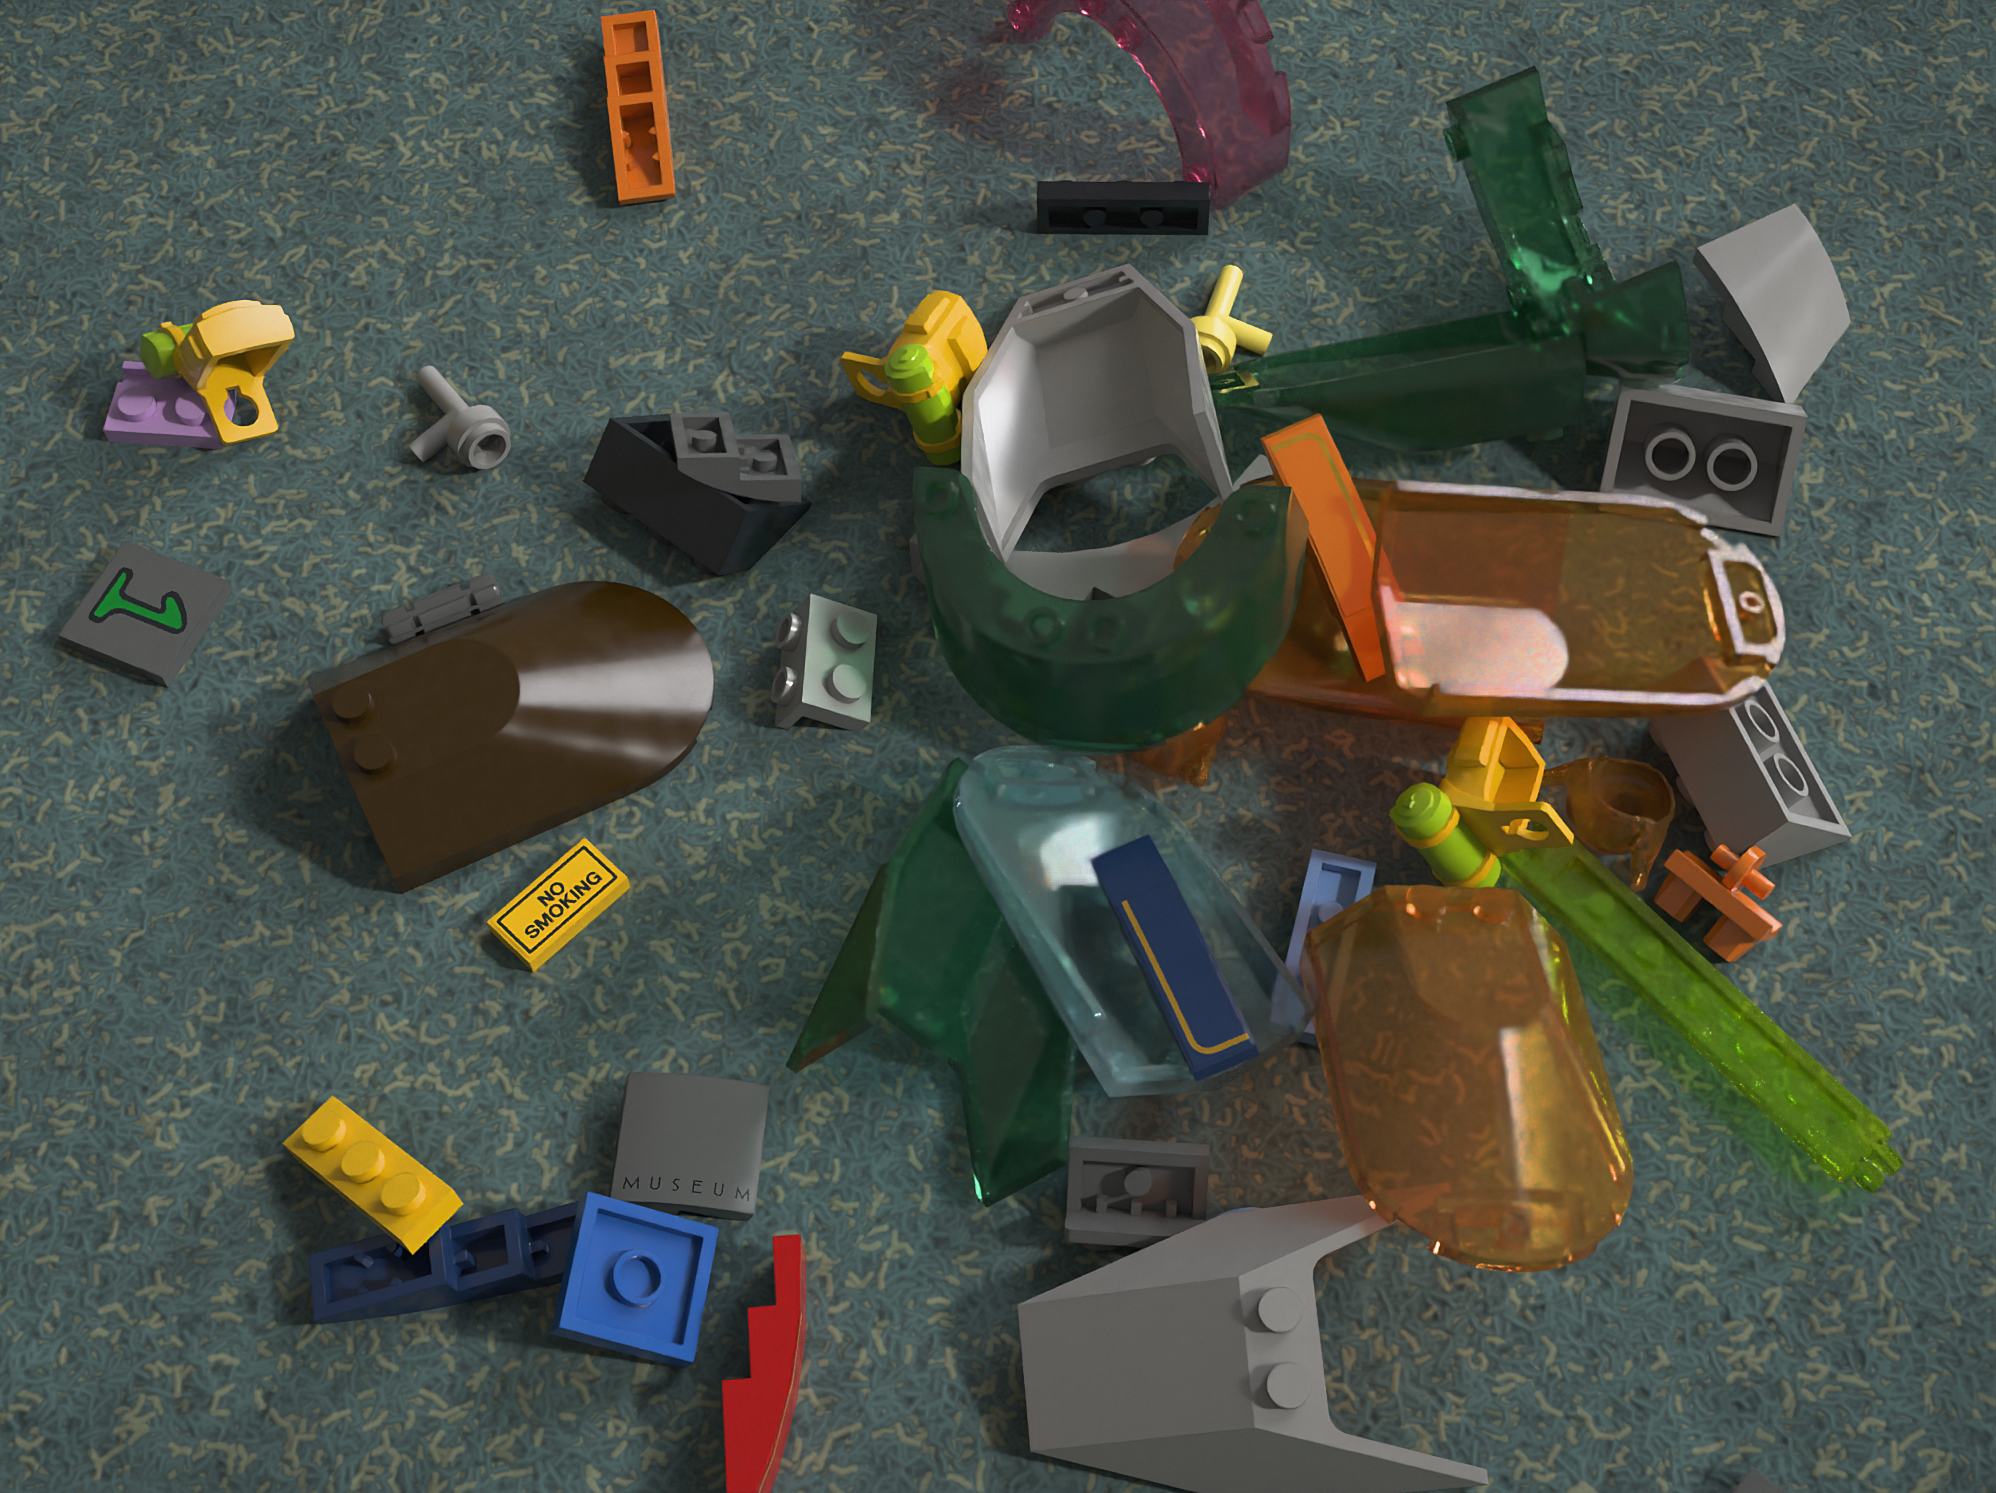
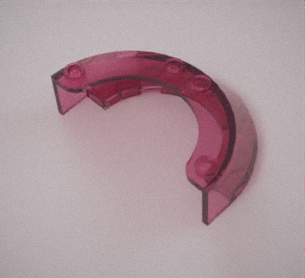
M1010 0L1007 5V15L1014 28L1022 34L1029 33L1036 40H1040L1051 33L1056 18L1062 12L1084 15L1111 33L1119 47L1125 52L1130 53L1144 71L1167 112L1182 158L1183 181L1210 182V203L1218 211L1288 167L1291 136V103L1288 83L1284 71H1274L1265 44L1273 39L1274 36L1257 0Z

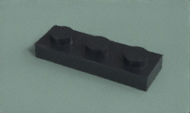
M1126 180L1116 182L1037 181L1038 234L1208 235L1210 182H1131Z

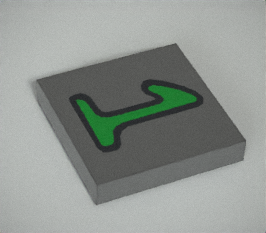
M124 540L58 636L65 647L169 688L233 593V590L228 580Z

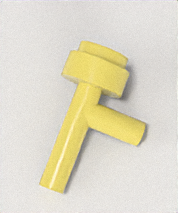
M1226 265L1221 269L1205 315L1190 319L1195 324L1198 332L1208 379L1218 376V374L1224 372L1229 367L1236 345L1264 356L1272 338V334L1229 317L1243 278L1242 271L1233 265Z

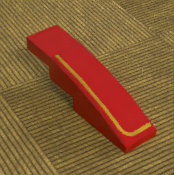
M801 1234L773 1237L776 1305L748 1308L751 1378L722 1380L727 1493H770L780 1468L798 1398L806 1337V1252Z

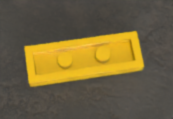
M333 1095L282 1143L299 1163L412 1255L464 1204L450 1186Z

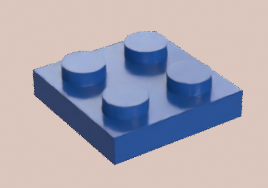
M588 1191L579 1199L550 1334L685 1369L694 1363L719 1228Z

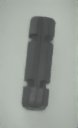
M483 573L468 579L469 586L462 589L459 584H455L412 601L414 607L405 610L402 605L384 612L381 615V622L389 641L395 646L416 638L415 633L424 630L425 634L472 617L470 611L478 608L480 613L500 606L503 603L502 595L495 578L491 573Z

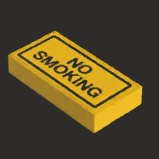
M584 837L489 919L487 924L490 931L534 973L631 886L628 877Z

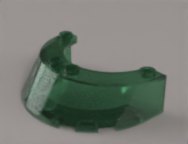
M1535 65L1445 102L1451 123L1450 127L1443 129L1446 146L1455 163L1462 161L1484 226L1510 283L1505 287L1509 304L1518 319L1528 317V329L1538 352L1542 354L1549 351L1563 368L1576 375L1659 386H1668L1685 378L1682 367L1690 364L1691 337L1681 267L1674 260L1620 283L1616 282L1598 243L1591 245L1584 224L1577 215L1583 212L1584 207L1572 173L1566 143L1548 120L1540 74Z
M915 467L912 489L913 516L931 619L939 647L960 685L981 708L994 719L1009 727L1014 733L1037 744L1060 751L1085 755L1135 753L1167 744V739L1180 735L1201 723L1205 726L1246 695L1245 688L1261 671L1269 657L1272 660L1274 659L1289 630L1301 586L1309 521L1292 487L1268 485L1241 487L1232 492L1223 502L1215 523L1196 551L1179 568L1164 579L1135 593L1113 599L1074 600L1050 595L1033 588L1016 577L1001 563L985 536L977 507V493L971 481L960 471L949 468Z

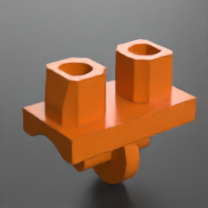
M1723 843L1713 852L1710 859L1727 872L1725 877L1690 850L1682 853L1676 849L1664 863V866L1671 872L1664 880L1654 902L1681 923L1687 922L1705 899L1720 910L1723 915L1703 938V941L1726 961L1735 962L1753 948L1757 942L1771 941L1783 927L1782 923L1740 891L1745 886L1763 901L1775 888L1771 881L1758 872L1767 854L1756 845L1751 847L1741 857Z

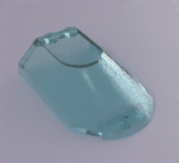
M1008 745L987 750L976 756L968 770L961 776L953 796V814L958 833L1045 998L1109 1098L1218 1091L1300 1039L1315 1013L1314 1004L1185 826L1159 799L1134 781L1128 783L1126 788L1119 786L1111 780L1096 774V761L1064 750L1036 745ZM1147 834L1151 836L1188 905L1259 1051L1258 1056L1198 1082H1195L1150 996L1144 976L1122 936L1116 916L1095 879L1089 859Z

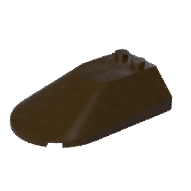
M581 581L550 587L307 678L314 700L352 788L401 894L655 783L677 767L697 744L696 738L706 721L709 710H712L715 692L714 670L710 654L702 636L693 623L678 608L665 599L635 586L609 581Z

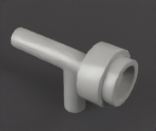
M434 366L423 367L418 372L416 380L445 415L408 445L412 451L425 463L448 444L457 458L468 467L488 469L501 463L511 448V431L504 419L490 406L476 405L469 407Z

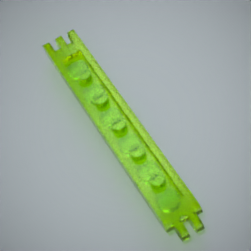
M1536 821L1532 822V828L1535 832L1548 831L1544 825ZM1575 838L1570 847L1522 849L1497 857L1501 867L1832 1178L1839 1182H1844L1850 1176L1865 1191L1875 1193L1885 1184V1179L1880 1171L1888 1176H1893L1903 1167L1904 1163L1900 1155L1886 1143L1891 1138V1132L1888 1127Z

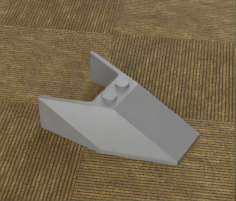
M1128 263L1018 298L988 353L966 388L962 401L960 485L993 567L1006 564L1041 496L1046 491L1066 483L1072 485L1083 484L1091 481L1100 473L1123 466L1130 468L1141 467L1152 462L1160 455H1178L1222 501L1235 497L1196 326L1131 264Z
M1449 1183L1225 1213L1018 1304L1030 1452L1196 1493H1410L1489 1485L1487 1469L1345 1434L1333 1425L1328 1411L1313 1283V1269L1317 1261L1325 1255L1417 1213L1435 1211L1451 1198Z

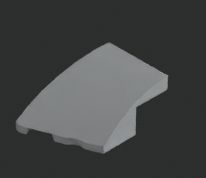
M1795 203L1698 247L1693 259V264L1726 303L1722 320L1756 360L1752 374L1775 402L1792 405L1812 375H1815L1823 364L1829 351L1838 343L1848 329L1851 322L1846 301L1830 258L1818 235Z

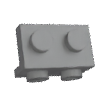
M810 594L792 613H786L783 616L776 633V647L781 649L780 669L774 678L771 689V700L777 703L775 726L789 729L802 716L851 731H861L870 723L877 627L876 614Z

